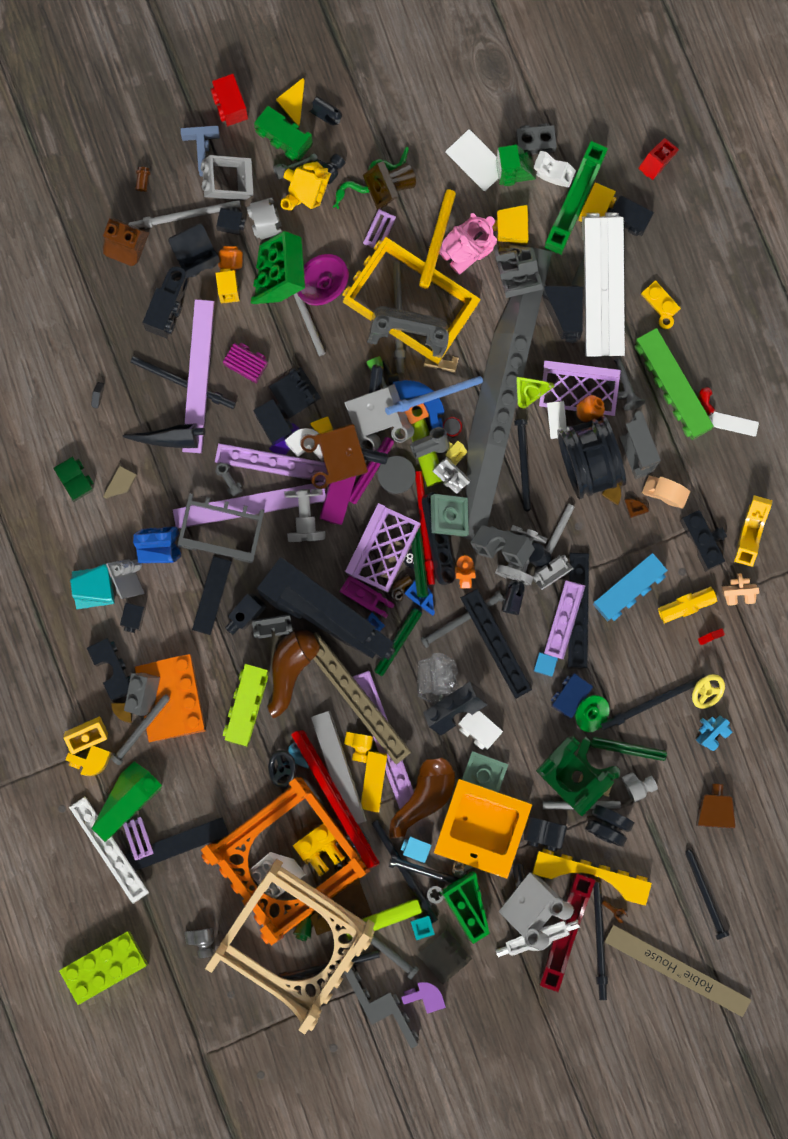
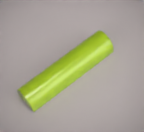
M421 409L412 411V414L416 417H419L422 413ZM425 418L411 424L414 428V434L411 437L412 442L429 436L430 432ZM434 451L419 457L418 461L427 487L443 483L433 472V468L439 464L437 453Z
M413 899L365 917L362 920L367 922L369 919L374 922L373 930L376 931L419 915L422 911L418 900ZM345 933L348 941L353 939L352 935Z

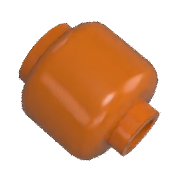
M223 246V249L219 250L218 257L221 261L218 263L219 268L235 270V273L236 269L242 268L243 252L238 249V246Z
M589 395L577 404L576 414L583 422H589L593 418L598 420L605 412L604 403L600 398Z

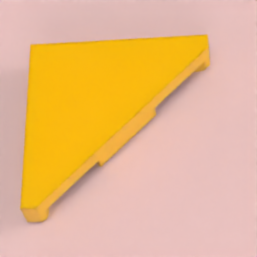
M303 78L276 99L280 107L298 126H300L305 83Z

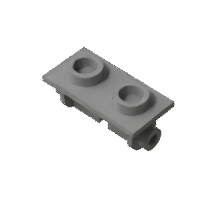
M559 555L549 562L551 566L549 569L545 565L535 571V574L532 576L534 577L533 581L543 590L573 570V567L567 562L568 559L565 555Z

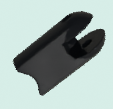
M317 96L313 100V108L309 112L330 125H338L342 118V112Z
M512 580L508 583L501 611L519 615L525 586L522 582Z

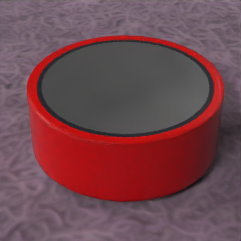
M450 417L444 421L443 428L446 429L447 436L456 437L462 430V424L459 419Z

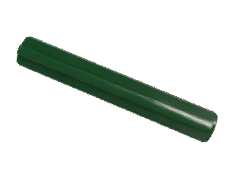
M413 524L410 525V533L415 526ZM420 525L412 542L417 596L424 598L428 596V586Z
M415 608L412 610L393 640L395 652L389 660L386 658L383 662L380 660L374 670L379 676L385 674L422 616V612Z
M593 737L591 741V747L660 761H665L667 758V751L598 737Z

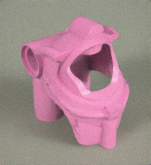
M471 213L467 221L459 226H455L443 240L439 254L445 261H448L450 258L453 260L450 266L458 275L463 273L476 260L485 258L494 249L497 239L493 235L492 226L495 223L493 217L489 216L484 219ZM480 232L483 233L478 239L474 240Z

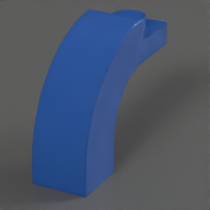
M403 380L393 382L400 400H410L434 392L428 386L416 381ZM440 398L425 402L424 406L429 414L431 430L437 427L443 428L442 418H438V416L444 415V408Z

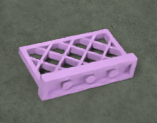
M544 361L543 381L547 382L548 373H553L560 379L555 384V387L562 382L568 389L561 397L556 394L553 388L549 390L557 397V400L554 402H561L562 398L571 393L576 402L571 406L565 405V410L576 411L577 407L574 406L600 387L606 395L601 400L604 401L606 398H609L612 402L611 412L605 411L603 415L615 416L621 370ZM569 376H575L579 383L570 389L564 380ZM588 378L594 379L598 384L591 391H588L583 384ZM606 381H615L614 390L607 394L601 385ZM581 384L587 394L578 400L572 391ZM547 393L540 397L539 406L547 407V403H544Z
M378 503L345 571L346 574L388 593L421 523ZM388 514L396 517L397 524L387 527L385 520ZM406 523L415 525L411 533L404 535L401 525ZM399 526L402 536L391 539L388 530ZM386 531L389 541L379 544L377 540L378 534ZM403 539L405 542L404 549L396 552L393 542ZM391 543L394 553L383 557L380 547ZM378 548L381 558L370 561V551ZM395 556L397 560L396 566L388 569L385 559ZM383 561L385 570L375 574L372 564ZM370 565L373 575L366 578L359 575L362 568ZM387 573L389 580L386 587L380 585L376 577Z

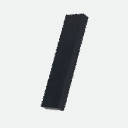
M213 556L192 628L193 631L207 635L212 634L232 561Z

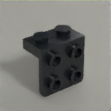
M201 223L168 239L181 268L185 271L186 278L195 277L201 271L214 268L221 262Z

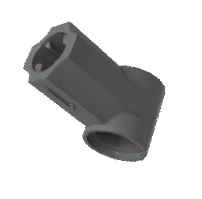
M442 427L434 428L430 431L429 436L412 442L410 448L415 458L417 459L434 451L437 453L447 451L449 449V441L446 429Z

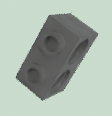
M547 123L540 124L538 127L524 125L516 130L517 145L524 150V153L527 152L528 155L539 154L540 151L547 153L556 152L554 125L550 126ZM548 135L550 140L543 141L540 136ZM528 136L532 141L525 143L522 141V138Z

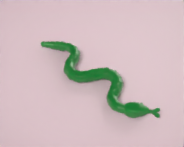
M405 147L398 164L393 165L386 160L378 159L372 161L368 166V170L383 161L387 170L391 171L406 163L409 147ZM353 181L344 182L336 192V204L333 205V208L337 207L339 209L338 203L344 198L346 188H352L360 193H370L368 187Z

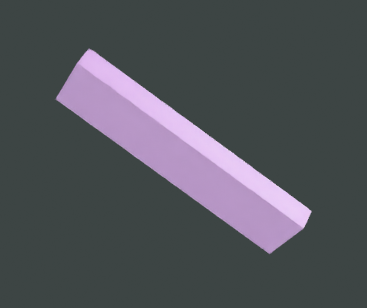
M568 580L565 581L544 654L564 659L585 585Z

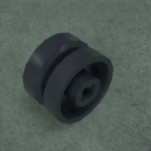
M596 804L592 814L595 818L601 820V823L589 820L585 830L607 843L624 847L627 837L619 832L618 829L630 832L635 822Z

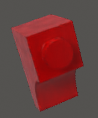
M664 138L648 153L638 169L645 176L654 180L677 154L679 149Z

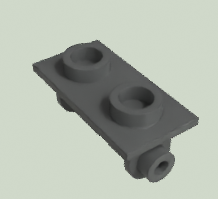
M290 614L252 621L254 638L272 637L271 631H275L276 636L293 632Z

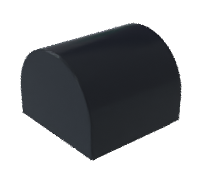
M532 543L535 550L531 554L529 561L537 568L547 566L551 561L550 552L541 544Z

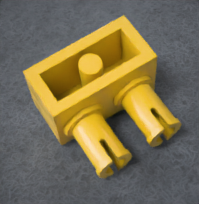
M324 823L292 845L306 864L310 863L318 876L324 874L320 867L325 873L329 870L320 858L322 853L326 851L335 865L340 863L335 855L341 861L345 858L335 845L337 840Z

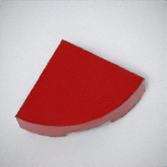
M723 628L698 638L699 644L704 645L724 636Z

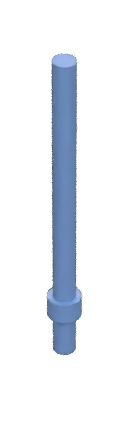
M481 376L410 400L398 401L397 404L386 407L385 412L387 415L396 412L408 411L416 405L481 384L483 379Z

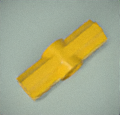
M708 587L694 594L684 595L676 599V601L658 608L660 618L665 624L679 617L689 616L698 612L703 607L716 603V594L712 587Z

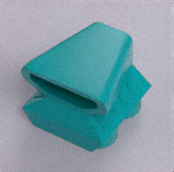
M106 564L93 569L72 571L70 583L76 609L115 604L112 577L109 575Z

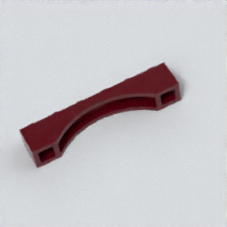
M575 874L566 901L572 904L574 909L573 915L567 920L560 919V922L564 921L567 924L578 920L580 925L596 880ZM578 928L569 931L570 935L553 941L539 986L559 992Z

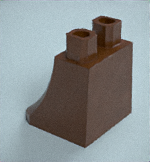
M109 218L103 234V254L129 266H135L139 262L149 232L117 219Z

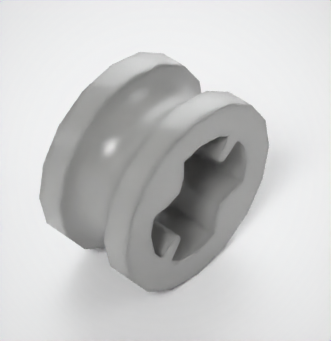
M433 886L428 890L427 898L431 903H440L444 899L442 895L441 897L439 896V900L435 901V898L430 897V893H433L431 892L433 889L439 892L442 888Z

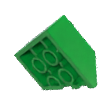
M283 231L259 245L256 268L259 271L258 277L254 280L253 284L256 290L255 297H251V304L281 302L305 288L302 238L300 236Z

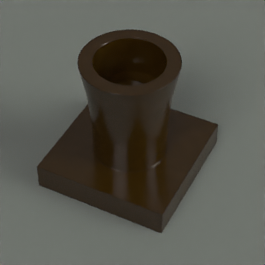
M383 161L377 163L363 174L377 210L384 208L398 197L397 191L413 189L416 185L415 173L407 163L388 172Z

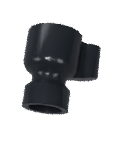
M333 154L329 163L319 159L314 161L320 163L323 168H328V172L331 173L328 181L329 185L338 176V169H341L346 164L344 159L338 154Z

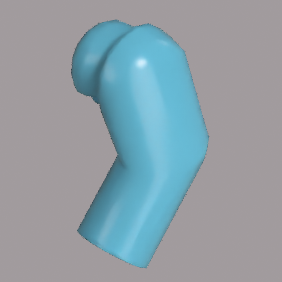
M295 742L292 743L288 751L294 758L295 763L308 769L309 765L302 756Z

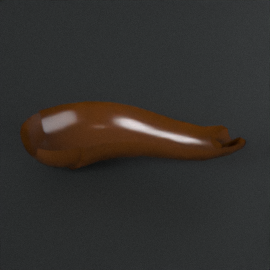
M294 629L293 632L287 634L278 643L274 651L272 660L273 693L272 699L267 705L269 713L273 718L280 716L288 708L298 675L304 667L311 663L310 661L319 652L320 645L317 643L314 632L311 630Z
M443 758L427 759L422 764L414 794L391 820L390 838L404 837L409 827L437 812L447 803L452 795L455 784V772H453L452 766L447 760Z

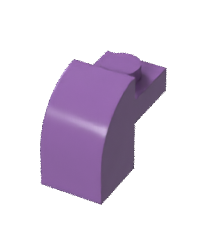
M418 982L419 991L413 988L404 991L405 995L401 996L403 1004L423 999L427 1014L446 1008L439 989L428 982Z

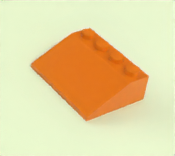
M190 654L135 667L136 673H147L160 677L155 705L163 695L170 697L169 702L146 728L149 743L206 731L193 660Z

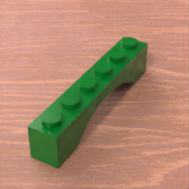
M593 141L590 142L544 248L562 255L606 157L607 147Z

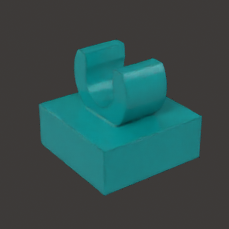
M429 916L410 921L416 940L435 935Z

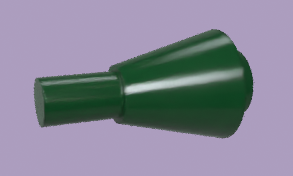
M312 914L301 921L295 928L293 934L296 935V939L301 941L311 939L312 921L310 917Z

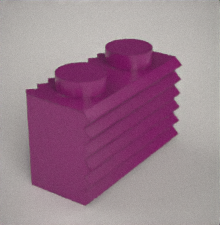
M234 343L223 361L224 366L257 384L268 365V362L265 360L266 357L258 352L253 354L249 351L250 348L243 343L239 345Z

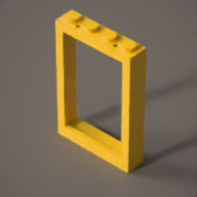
M387 237L383 241L379 240L374 247L375 253L373 256L369 255L363 263L365 268L362 272L358 271L353 278L355 283L352 287L348 286L343 293V303L370 321L373 312L354 299L386 252L421 275L425 265L424 261ZM434 269L431 282L465 303L448 328L449 339L446 353L481 299ZM395 329L389 331L391 335L437 365L442 358L434 357L433 351L404 332Z

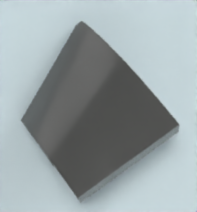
M498 244L494 246L495 259L506 298L543 290L533 248H520L517 246L503 248L499 247Z

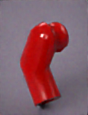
M705 387L699 391L698 400L707 415L711 416L716 411L709 403L712 390Z

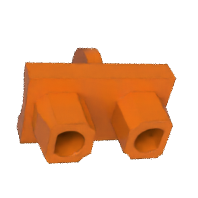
M463 555L458 558L456 563V579H459L460 588H472V578H476L473 560L471 557Z

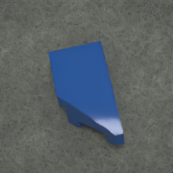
M414 580L404 594L433 616L435 614L433 593L428 588V596L419 598L417 596L416 581Z

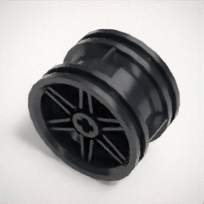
M604 415L599 417V421L593 418L583 424L573 427L567 426L566 431L562 428L557 430L563 462L572 488L579 500L584 498V494L589 497L600 491L610 488L615 489L618 483L620 486L626 485V474L620 450L611 425Z

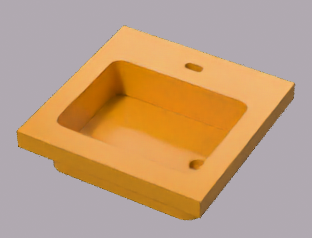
M458 779L433 853L507 879L532 804ZM470 854H476L477 858L471 857Z

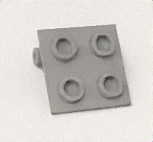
M127 559L106 564L109 575L112 577L116 591L121 599L144 594L135 573L142 567V563H138V559L132 561Z

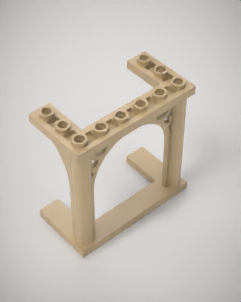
M276 859L214 952L205 969L212 973L220 960L285 1003L298 1017L301 1024L299 1031L306 1034L308 1029L312 1031L317 1024L322 1011L320 1007L323 1003L327 1004L333 994L330 992L333 987L338 988L343 978L341 975L343 972L346 971L348 973L354 964L351 961L355 955L359 956L363 949L366 951L374 936L375 930H373L375 923L369 919L367 922L363 921L281 867L283 862ZM272 882L321 914L332 930L334 937L332 958L328 965L314 977L305 980L284 979L230 945ZM336 924H339L340 927L344 926L345 928L340 929L338 931L336 929ZM347 933L352 935L353 939L349 943H342L339 941V936ZM340 947H342V948H349V949L343 950V951H342L343 954H339V952H338V950H339ZM330 965H334L335 968L330 969ZM320 978L324 979V981H325V982L322 981V983H321V988H322L321 990H320L319 984L317 983V981H318ZM307 984L315 986V996L311 997L307 994ZM295 986H301V994L299 990L294 988Z

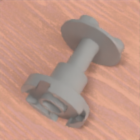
M310 489L284 491L285 498L298 497L299 517H296V532L287 533L288 542L325 539V531H316L315 516H311L309 497L323 495L322 489H312L311 492Z
M512 525L510 532L513 534L527 536L531 540V544L532 542L546 544L547 538L538 535V532L530 529L524 532L522 528ZM529 559L524 567L508 563V566L498 565L495 572L505 579L507 577L528 586L532 584L534 578L526 573L530 562Z

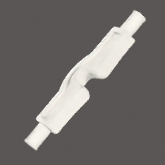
M578 920L567 924L562 921L554 925L542 927L540 931L548 935L550 945L552 941L570 935L569 931L580 928ZM520 936L506 942L505 947L496 949V953L500 957L508 953L513 956L527 950H539L528 946L524 941V937Z

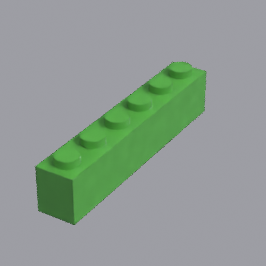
M656 328L639 337L635 342V349L640 356L643 355L647 370L649 372L652 371L654 374L656 386L662 388L665 393L663 397L666 403L672 405L674 417L677 421L680 420L684 426L682 430L686 437L690 436L691 440H694L712 430L714 425L658 329Z

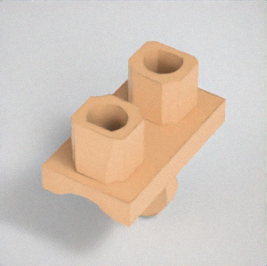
M737 573V579L730 580V585L732 586H722V593L725 596L727 605L738 604L737 595H744L745 604L756 603V594H759V587L756 584H750V579L743 578L742 573Z

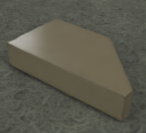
M119 466L103 498L108 499L129 492L137 475Z

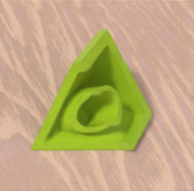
M517 377L518 406L520 408H527L555 387V385L550 382Z

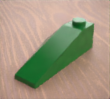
M134 761L120 774L92 830L106 842L161 790L162 785L149 771Z

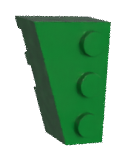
M269 106L266 107L254 122L255 132L260 137H267L271 140L270 144L276 149L281 148L284 150V154L292 161L295 159L299 162L313 145L312 134L309 132L304 134L298 129L299 126L294 123L292 125L286 120V117Z
M518 145L498 147L496 167L499 185L512 186L515 185V182L536 179L532 156L529 157L528 153H524V150Z
M474 871L469 872L439 891L471 943L474 944L490 934L477 882V875Z

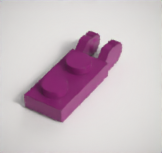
M350 575L339 591L385 619L388 614L376 607L378 602H382L388 608L394 607V604L383 598L380 593Z

